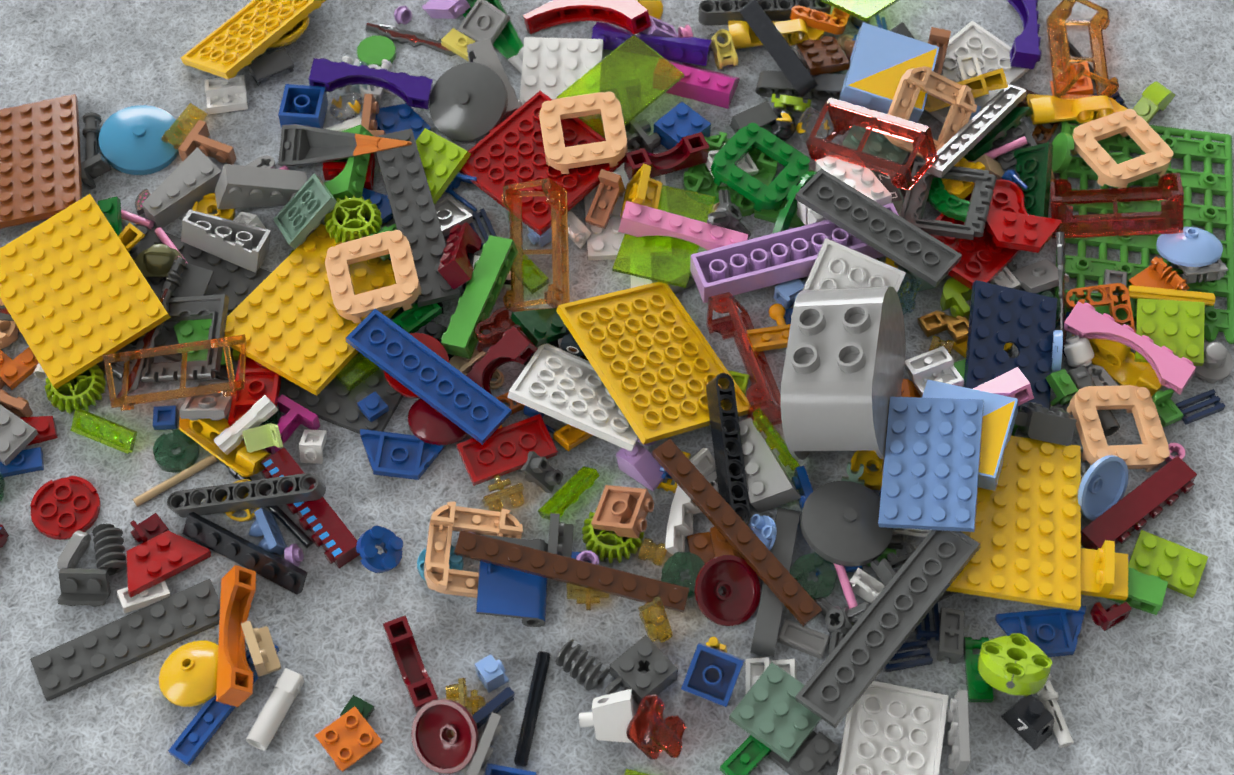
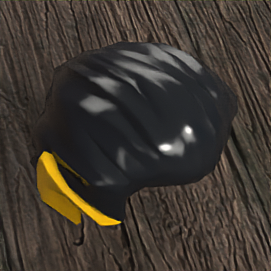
M783 108L776 122L771 125L773 131H769L784 142L790 139L796 131L797 125L792 113Z

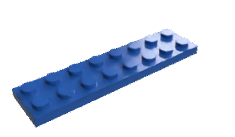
M374 309L346 337V342L482 445L511 415L512 410L377 309Z

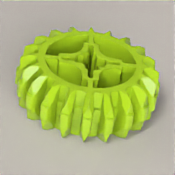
M345 195L344 200L337 198L334 209L327 213L324 218L325 229L329 233L330 238H335L336 243L360 239L372 233L375 235L382 225L381 212L376 204H372L370 199L364 201L363 196L356 198L355 195L352 198H348Z
M96 364L58 389H55L50 380L45 378L47 384L44 386L46 396L52 406L58 408L61 412L66 410L67 413L71 414L75 410L80 414L82 408L88 411L89 405L96 406L95 400H102L101 394L106 393L104 387L106 386L105 375Z
M590 511L589 519L585 518L584 527L582 528V540L586 543L587 551L592 550L596 555L600 554L599 559L601 562L607 557L610 564L613 562V558H617V561L620 563L622 556L629 560L630 553L636 555L637 547L642 546L644 532L640 533L639 538L629 537L625 542L622 536L616 535L615 531H610V534L608 530H601L600 534L595 536L594 532L596 529L591 525L595 513Z

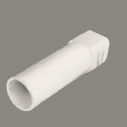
M287 668L284 669L282 675L277 680L274 690L246 737V741L250 745L263 751L267 750L298 693L301 692L305 682L301 674Z

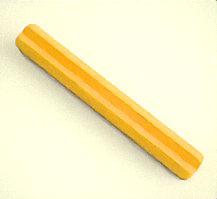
M1134 285L1128 288L1130 298L1205 302L1206 306H1213L1216 299L1215 294Z

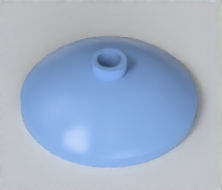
M1190 226L1167 230L1158 237L1156 244L1158 253L1164 259L1186 267L1211 265L1221 258L1223 252L1222 243L1215 235L1206 230Z
M1115 455L1102 457L1094 462L1084 474L1079 485L1077 499L1078 504L1081 506V514L1085 518L1094 521L1123 498L1129 475L1128 467L1122 458Z

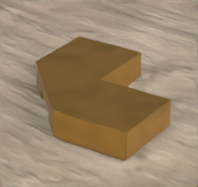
M934 311L917 318L918 324L927 338L947 330L956 345L968 340L969 321L966 317H953L945 315V312Z

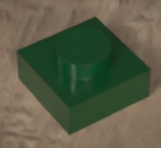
M353 695L340 713V717L353 707H356L367 721L374 710V706Z

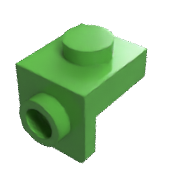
M1065 369L1051 373L1046 377L1047 382L1057 396L1050 402L1052 406L1068 404L1072 396L1078 392L1076 385Z
M1172 388L1166 391L1160 390L1152 396L1163 428L1180 421L1184 416L1171 400L1174 393Z

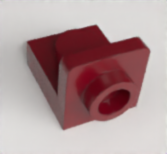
M154 513L138 525L134 520L130 522L133 528L130 533L137 543L141 541L144 543L169 530L157 513Z
M1126 601L1119 606L1114 604L1105 610L1101 603L1097 602L1090 613L1094 623L1106 631L1127 619L1132 608Z

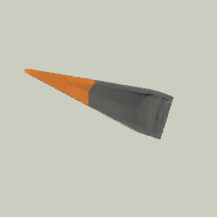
M297 124L282 125L278 166L304 167L409 146L412 143L405 140L354 134Z

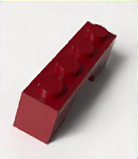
M702 132L682 137L676 146L662 153L653 154L642 148L625 153L624 170L630 181L642 165L646 164L651 166L650 178L658 177L707 163L709 146Z
M468 222L461 226L457 224L450 230V235L446 241L447 244L443 250L444 253L438 268V272L453 290L471 279L474 269L468 260V253L474 254L479 251L482 243L481 238Z
M513 326L505 331L498 343L491 346L487 354L472 366V370L466 376L492 395L490 381L496 369L508 362L524 364L538 348L519 329Z
M406 615L383 623V627L417 714L425 704L437 700L438 696L424 667Z

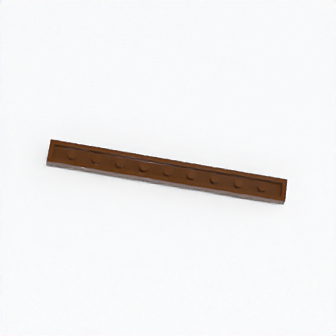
M668 439L652 451V456L803 627L822 612L819 605L671 439Z
M460 530L454 551L455 555L682 613L684 612L689 592L687 587Z

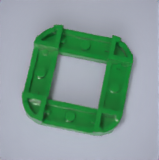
M749 123L748 126L738 130L716 153L710 169L716 185L720 186L722 183L728 185L754 202L753 209L759 212L761 209H774V211H777L781 208L792 187L798 185L801 182L800 177L808 172L810 159L774 134L759 127L756 123ZM755 148L785 166L768 186L736 166L749 151L752 152Z

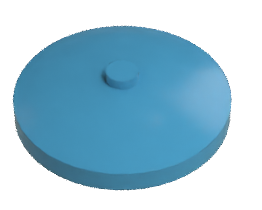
M134 105L115 112L104 122L99 133V146L102 156L109 162L110 166L130 175H148L166 168L176 159L179 154L178 149L182 144V133L176 119L167 111L150 105Z

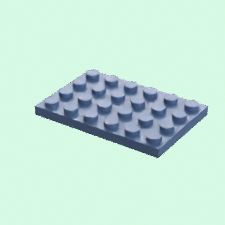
M890 397L878 520L879 527L975 532L984 401L982 399Z

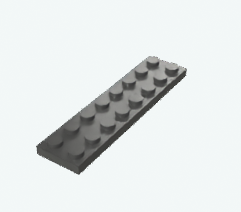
M822 168L796 193L795 199L934 287L961 260L962 254Z
M207 579L30 658L45 699L48 702L218 625L220 621V600L211 580Z

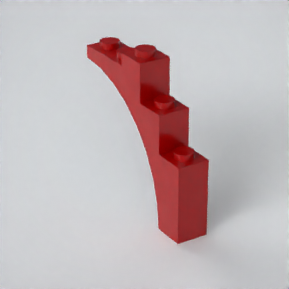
M553 0L523 15L526 29L530 35L555 25L577 21L611 23L627 29L634 35L651 27L648 10L637 0Z

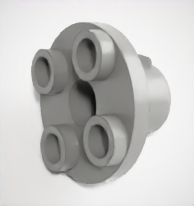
M1205 342L1204 363L1202 366H1195L1194 374L1208 383L1213 384L1217 381H1222L1230 375L1233 369V358L1222 344L1218 342Z

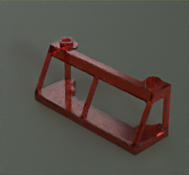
M831 97L825 102L806 143L809 156L814 161L825 158L828 155L890 176L891 183L895 187L910 190L938 159L929 126ZM828 110L834 131L825 140L816 138L815 135ZM853 125L866 129L857 150L831 142L838 134L844 135ZM871 131L912 142L914 148L906 165L862 152ZM918 152L927 162L912 178L910 167Z
M1180 173L1162 175L1158 181V186L1072 190L1071 183L1068 180L1051 179V218L1061 220V225L1053 233L1052 239H1056V232H1065V238L1183 233L1184 193ZM1165 200L1161 202V211L1118 213V202ZM1112 202L1113 213L1073 215V206L1067 204Z
M730 292L708 297L706 326L709 334L717 332L722 335L723 340L734 338L747 374L750 375L749 379L752 385L747 389L746 393L749 402L747 418L751 417L760 429L781 424V394L764 352H758L751 343L747 330L754 329L747 310ZM713 310L720 314H730L729 316L712 320Z

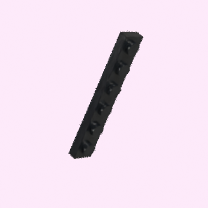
M194 512L187 515L183 535L247 569L256 571L258 575L296 595L302 592L308 572Z

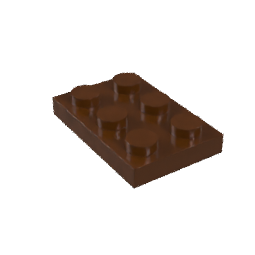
M826 36L819 40H804L801 43H796L797 52L812 76L849 70L850 68L849 61L835 37Z

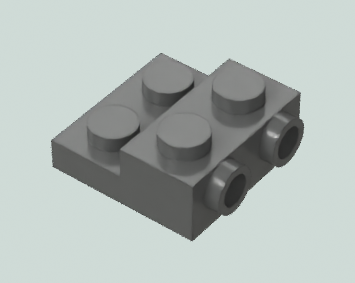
M812 731L789 762L774 751L769 753L768 758L789 775H823L822 770L825 766L831 767L838 759L837 751L839 746L820 731L818 733Z

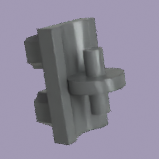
M635 118L629 120L631 128L629 133L626 134L628 149L635 148L639 150L640 148H645L647 152L653 153V149L661 145L660 136L657 132L649 136L646 134L651 131L650 123L646 119L639 122Z
M534 451L528 453L527 462L521 468V471L525 474V479L528 482H535L546 493H552L554 486L559 485L564 476L559 469L555 470L551 467L545 457H540Z

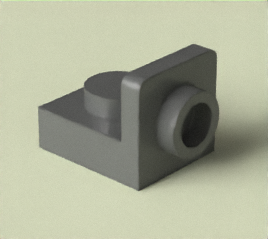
M100 153L81 163L82 183L88 184L92 189L96 188L94 178L112 170L109 162Z

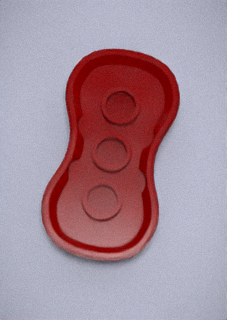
M996 180L989 209L1028 214L1024 206V193L1022 189L1009 180Z

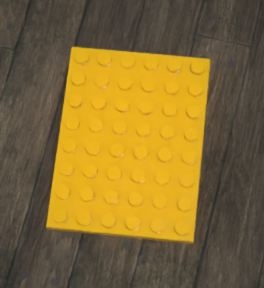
M88 194L0 248V298L55 389H58L171 318L91 194Z
M320 224L306 238L303 244L299 245L227 316L223 342L316 396L359 352L346 342V337L360 323H353L352 320L339 316L333 303L325 266L327 250L330 247L341 244L342 241L336 243L335 238H330L323 224ZM380 257L349 265L355 295L397 284L392 262L389 259L383 261ZM400 307L381 313L390 319Z
M665 280L558 305L556 310L643 445L710 425L706 385L720 373L728 375L730 373ZM733 379L738 417L751 414L753 406Z
M1018 436L1010 437L1004 450L1003 465L996 490L978 487L975 532L961 531L979 542L980 549L946 591L1077 611L1080 609L1081 506L1078 504L1077 496L1081 482V446L1072 444L1071 446Z

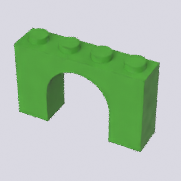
M361 124L341 131L373 136ZM370 153L329 161H347L346 166L338 176L324 182L336 201L337 198L344 200L345 195L348 198H352L353 195L356 198L362 196Z

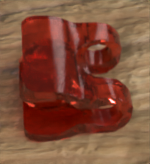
M507 307L496 310L488 319L477 324L475 335L480 341L477 346L478 352H482L484 348L496 345L504 332L513 326L521 331L520 326L509 319ZM485 329L491 331L489 334L486 335L481 333V331Z
M656 694L648 695L641 700L635 716L627 727L626 735L651 760L657 759L663 751L671 758H677L682 750V737L686 725L678 715L669 716L666 719L663 718L665 705Z

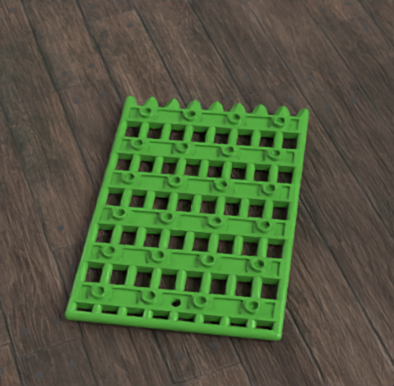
M1077 120L1061 122V132L1073 135L1074 129L1079 125L1071 124L1082 125V123H1079ZM1150 125L1157 134H1162L1159 136L1174 153L1172 158L1183 159V170L1172 169L1170 162L1163 176L1160 177L1155 173L1136 180L1133 185L1142 186V197L1129 196V187L1126 190H1122L1121 195L1109 193V186L1106 184L1103 187L1100 185V192L1088 191V180L1097 181L1098 175L1082 157L1072 156L1068 168L1063 173H1059L1058 219L1061 220V225L1057 232H1065V243L1078 244L1077 256L1065 255V273L1069 275V278H1077L1076 288L1085 287V280L1098 281V285H1103L1105 269L1127 272L1126 287L1128 288V285H1132L1129 279L1150 266V254L1160 255L1156 248L1157 239L1162 233L1171 229V223L1183 224V227H1192V225L1203 226L1204 230L1212 234L1213 228L1225 229L1226 241L1220 240L1223 246L1220 260L1226 263L1228 268L1226 275L1221 277L1220 280L1206 282L1203 280L1202 282H1197L1196 280V283L1187 284L1190 287L1187 291L1213 293L1215 296L1227 298V310L1215 309L1214 305H1205L1204 337L1208 342H1212L1216 339L1218 332H1223L1227 342L1234 344L1232 136L1222 133ZM1117 134L1097 141L1107 153H1109V150L1120 151L1129 158L1130 153L1146 154L1129 135L1123 137L1121 134ZM1191 160L1204 162V172L1192 171ZM1212 163L1224 164V175L1213 174ZM1067 178H1080V190L1067 188ZM1150 187L1162 189V200L1150 198ZM1171 190L1183 191V202L1171 201ZM1192 192L1204 194V205L1192 204ZM1213 195L1225 196V207L1213 206ZM1066 210L1079 211V222L1066 221ZM1087 212L1100 214L1099 225L1087 224ZM1108 215L1121 216L1120 228L1108 226ZM1129 217L1141 219V230L1129 229ZM1150 220L1162 221V233L1150 232ZM1086 245L1099 247V259L1086 257ZM1056 248V266H1057V248ZM1107 248L1120 250V262L1107 260ZM1128 251L1141 252V264L1128 263ZM1163 258V261L1168 265L1167 267L1171 266V262ZM1172 269V271H1177L1179 276L1183 274L1181 269ZM1059 286L1055 287V298H1057L1056 321L1060 322L1061 302ZM1084 292L1085 295L1083 297L1077 298L1075 294H1073V296L1069 298L1070 301H1074V304H1077L1078 300L1085 299V303H1087L1086 292ZM1100 292L1090 294L1093 301L1099 302L1102 300ZM1119 293V296H1117L1118 303L1114 304V306L1119 304H1125V302L1120 303V296L1122 295L1121 293ZM1130 298L1133 319L1136 321L1137 299ZM1065 305L1066 315L1067 312H1071L1073 309H1070ZM1109 305L1094 307L1098 313L1110 315ZM1123 309L1116 310V317L1120 320H1125L1127 313Z

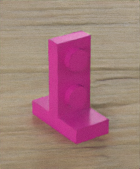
M283 394L279 397V410L285 414L279 419L277 424L282 444L288 440L300 424L310 430H317L320 427L318 415ZM276 446L265 448L271 455L280 449Z

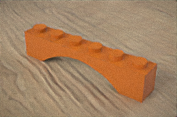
M234 565L221 579L216 691L217 702L239 707L253 694V671L250 669L246 659L245 635L241 623L247 622L256 591V571Z

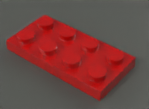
M540 414L497 429L483 445L474 438L457 444V450L473 486L521 469L527 462L530 451H534L540 457H545L546 459L557 456L558 453Z

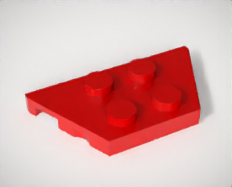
M989 209L985 228L992 235V240L997 247L1039 253L1045 243L1051 239L1053 233L1059 229L1061 220Z
M242 353L239 354L228 419L229 426H232L248 412L264 395L276 407L278 404L282 376Z
M169 530L127 550L129 596L131 598L211 557V551Z

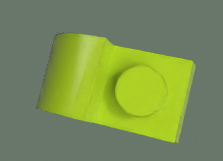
M1155 81L1143 91L1141 99L1133 107V110L1149 123L1159 109L1164 111L1176 95L1161 83Z
M949 278L944 284L940 298L942 311L950 308L953 317L962 316L966 317L969 321L970 306L966 301L971 300L972 290L954 278Z

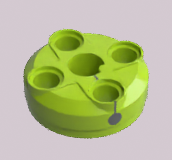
M1013 633L1010 636H1001L984 642L978 658L979 673L989 685L1004 693L1020 696L1039 692L1047 682L1052 666V660L1037 645L1030 642L1027 636L1020 633Z

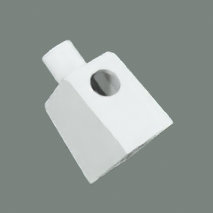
M624 690L594 698L592 712L579 713L580 728L594 727L597 740L636 743L637 731L632 690Z

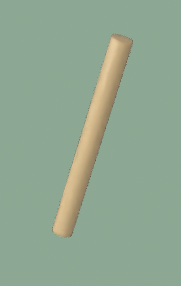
M211 454L137 496L133 499L137 507L214 464L217 462L216 457Z

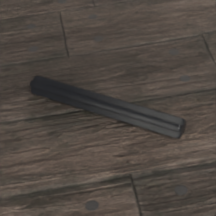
M539 651L537 653L514 763L517 766L525 767L528 763L550 661V654L548 652Z

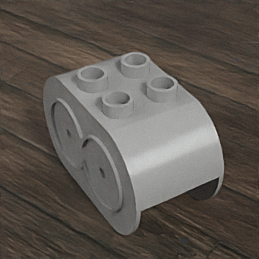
M893 287L803 290L797 295L793 306L781 382L783 433L788 450L794 459L804 460L810 451L875 450L878 457L884 459L890 397H901L906 355L904 317L899 296Z

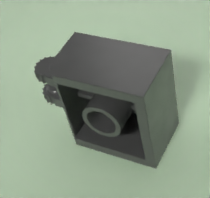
M1029 402V405L1022 404L1020 410L1018 409L1014 425H1018V430L1025 433L1031 439L1071 446L1077 420L1062 408L1051 406L1049 410L1046 407H1042V404Z
M645 635L610 664V675L615 680L606 687L605 692L607 695L612 694L621 686L624 690L631 689L632 698L642 708L677 680L678 668Z

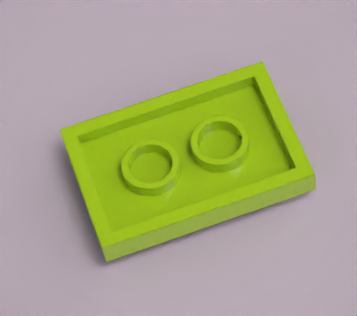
M1141 530L1128 562V568H1134L1138 572L1149 576H1158L1168 582L1167 588L1193 598L1208 556Z

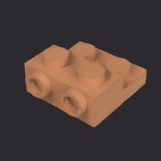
M606 485L591 525L594 529L615 531L618 536L639 538L640 533L646 531V517L648 512H652L654 509V500L647 489Z

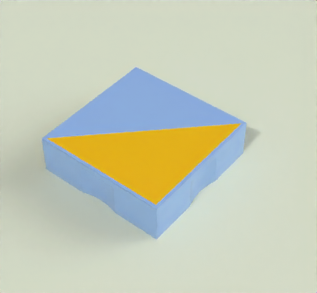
M863 22L855 40L850 58L851 65L845 76L839 100L888 114L904 73L908 69L925 66L932 68V71H934L939 47ZM921 90L909 118V123L917 124L924 111L928 94Z
M927 380L922 398L982 399L984 401L978 487L995 491L1003 465L1004 450L1010 440L1018 413V399Z

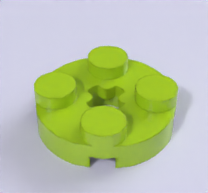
M772 94L771 103H774V108L786 109L789 106L794 107V111L806 113V109L811 108L812 100L809 99L807 103H804L803 98L780 95L779 99L776 98V94Z

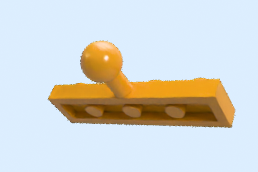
M775 303L770 306L768 311L769 316L776 320L777 326L744 330L741 336L747 353L787 348L791 324L786 325L784 320L786 310L783 305Z

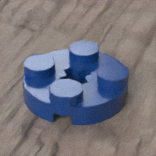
M377 525L359 537L356 549L357 553L360 552L362 558L360 561L365 568L374 573H383L392 570L400 563L403 541L391 530ZM375 546H381L384 552L378 554V549Z

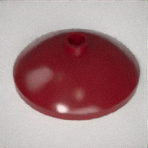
M421 398L411 406L408 412V425L411 432L418 439L426 443L448 445L456 443L468 435V433Z
M733 555L717 556L709 560L699 571L695 582L696 601L701 612L713 623L721 626L739 625L747 621L758 607L761 594L760 582L757 574L744 559ZM720 587L723 589L722 595L719 594Z
M437 699L425 704L417 712L412 724L411 739L416 755L426 767L437 773L450 774L462 770L472 761L478 747V730L472 715L464 706L450 699ZM451 730L454 731L455 737L452 736Z

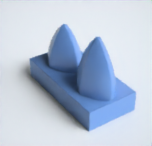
M263 508L258 509L254 512L256 520L251 525L249 535L254 537L264 535V538L257 546L272 554L283 555L287 545L274 515Z

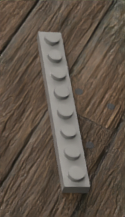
M1008 84V88H1004L924 163L923 171L942 178L1026 97L1027 90Z

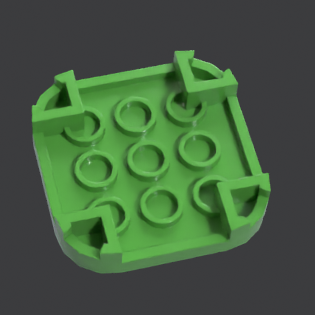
M719 132V135L708 138L704 137L709 146V151L720 150L723 144L730 140L727 138V133ZM755 148L752 152H748L759 170L753 177L768 186L775 179L778 162ZM705 163L689 167L688 171H685L683 178L684 193L691 200L711 207L712 204L719 202V191L721 189H728L730 191L731 203L739 208L742 217L755 213V209H753L754 202L728 185L722 187L716 185Z

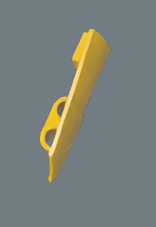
M802 19L772 21L790 46L801 43L804 40H819L824 35V31L808 27ZM728 21L729 32L732 36L735 50L763 45L746 21Z
M1027 94V104L1033 112L1030 116L1033 125L1072 120L1085 124L1127 109L1108 96L1078 97Z
M1088 339L1094 352V358L1091 360L1092 364L1103 367L1111 378L1120 385L1145 387L1150 391L1151 397L1162 388L1163 385L1160 384L1157 374L1150 363L1135 362V353L1131 352L1130 347L1107 339Z
M179 417L180 431L243 477H250L262 471L261 461L271 456V453L264 449L250 453L247 452L244 440L226 455L214 442V439L230 427L228 420L225 418L221 420H212L211 418L189 420Z

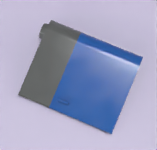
M483 535L548 552V544L542 539L527 540ZM479 561L476 614L522 618V624L527 627H541L545 625L547 578Z

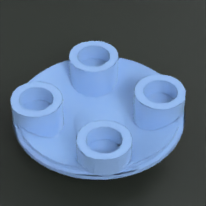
M754 514L747 526L771 550L777 535L776 524L769 516Z

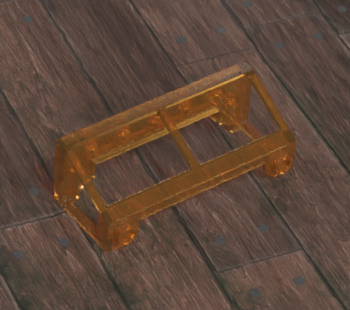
M1062 0L1046 19L1054 96L1060 99L1074 100L1096 96L1066 95L1081 76L1084 75L1095 80L1097 96L1110 97L1117 92L1119 83L1116 77H1112L1110 80L1108 78L1102 33L1103 29L1105 30L1110 23L1108 9L1088 0ZM1076 1L1098 11L1089 21L1067 20L1072 14V8ZM1066 25L1088 26L1092 57H1070ZM1070 61L1092 62L1094 73L1085 70V65L1080 63L1075 65Z
M550 178L503 186L501 201L509 210L510 239L514 241L518 250L511 267V290H507L503 297L505 309L517 312L538 310L524 309V307L548 304L553 308H557L558 305L569 303L567 191ZM542 185L543 191H519L518 189ZM523 196H546V202L551 206L552 249L523 250ZM524 254H552L553 284H549L548 291L544 292V299L524 301Z
M245 334L103 355L111 408L120 407L121 411L134 409L135 404L214 393H222L223 397L237 395V390L244 389L246 362ZM240 344L239 380L235 381L230 346ZM223 347L229 382L186 388L188 352ZM182 353L179 389L132 396L127 395L130 360ZM124 361L122 396L116 398L111 363Z

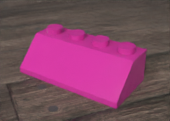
M660 59L653 73V89L728 109L740 78L677 61Z

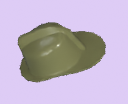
M155 244L142 251L134 262L144 277H167L174 260H177L178 256L183 257L179 251L170 248L168 245Z

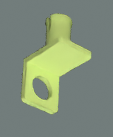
M268 423L242 432L246 449L249 453L271 446L283 447L279 427L276 424Z

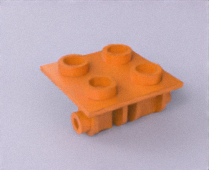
M1157 256L1152 259V265L1129 279V282L1134 286L1185 291L1190 289L1186 284V280L1182 279L1177 274V271H1172L1173 268L1171 266L1167 267L1168 265L1163 261V258H1158Z
M356 707L350 709L315 735L334 760L338 770L342 772L383 743Z

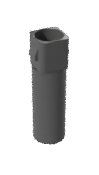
M1084 365L1068 372L1078 390L1088 386H1096ZM1097 410L1105 437L1117 432L1120 425L1111 410Z

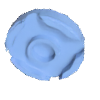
M1062 330L1053 331L1052 373L1061 370Z

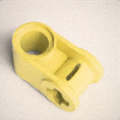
M725 29L718 30L711 38V46L717 69L720 70L722 67L729 65L737 66L738 56L730 32ZM717 37H723L725 44L719 43Z

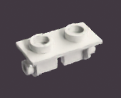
M571 210L557 221L564 233L580 249L583 248L592 235L588 227Z
M859 567L849 581L853 592L869 603H872L885 588L883 583Z

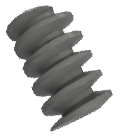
M112 524L96 526L92 534L94 536L93 542L95 544L97 568L108 569L109 576L123 571L127 568V563L124 561L126 555L123 553L125 547L122 545L124 543V539L121 537L123 535L122 529L115 528Z
M572 639L559 651L555 661L556 665L559 667L563 666V671L566 673L570 672V677L577 678V682L581 685L584 684L586 690H592L604 681L610 669L606 668L600 671L603 663L599 662L594 666L595 657L592 656L587 660L588 651L585 650L579 653L581 645L578 644L572 647L574 642Z

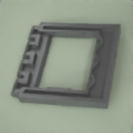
M915 161L900 217L931 235L974 240V237H982L997 176L989 174L988 170L953 166L942 178L975 182L964 225L932 219L931 221L922 220L933 177H940L923 171L924 162Z
M226 294L170 298L168 314L171 318L165 322L212 319L207 343V360L154 363L155 349L147 352L141 374V382H158V380L160 382L196 380L197 378L198 380L214 379L215 373L220 372L229 297ZM155 328L144 340L145 348L140 356L139 365L145 350L151 345Z

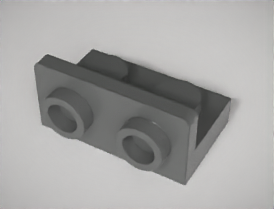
M550 514L548 552L571 558L574 525L560 522V514Z
M61 568L58 573L61 594L58 598L59 605H90L98 607L106 604L111 594L108 569Z

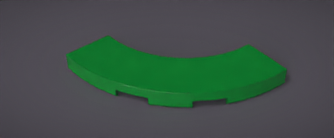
M810 170L800 177L801 182L792 187L786 197L788 203L783 210H780L772 233L789 229L792 218L797 210L796 193L817 173L816 171Z
M933 177L927 201L940 213L965 222L970 201L960 199L952 194L950 195L946 191L942 179Z

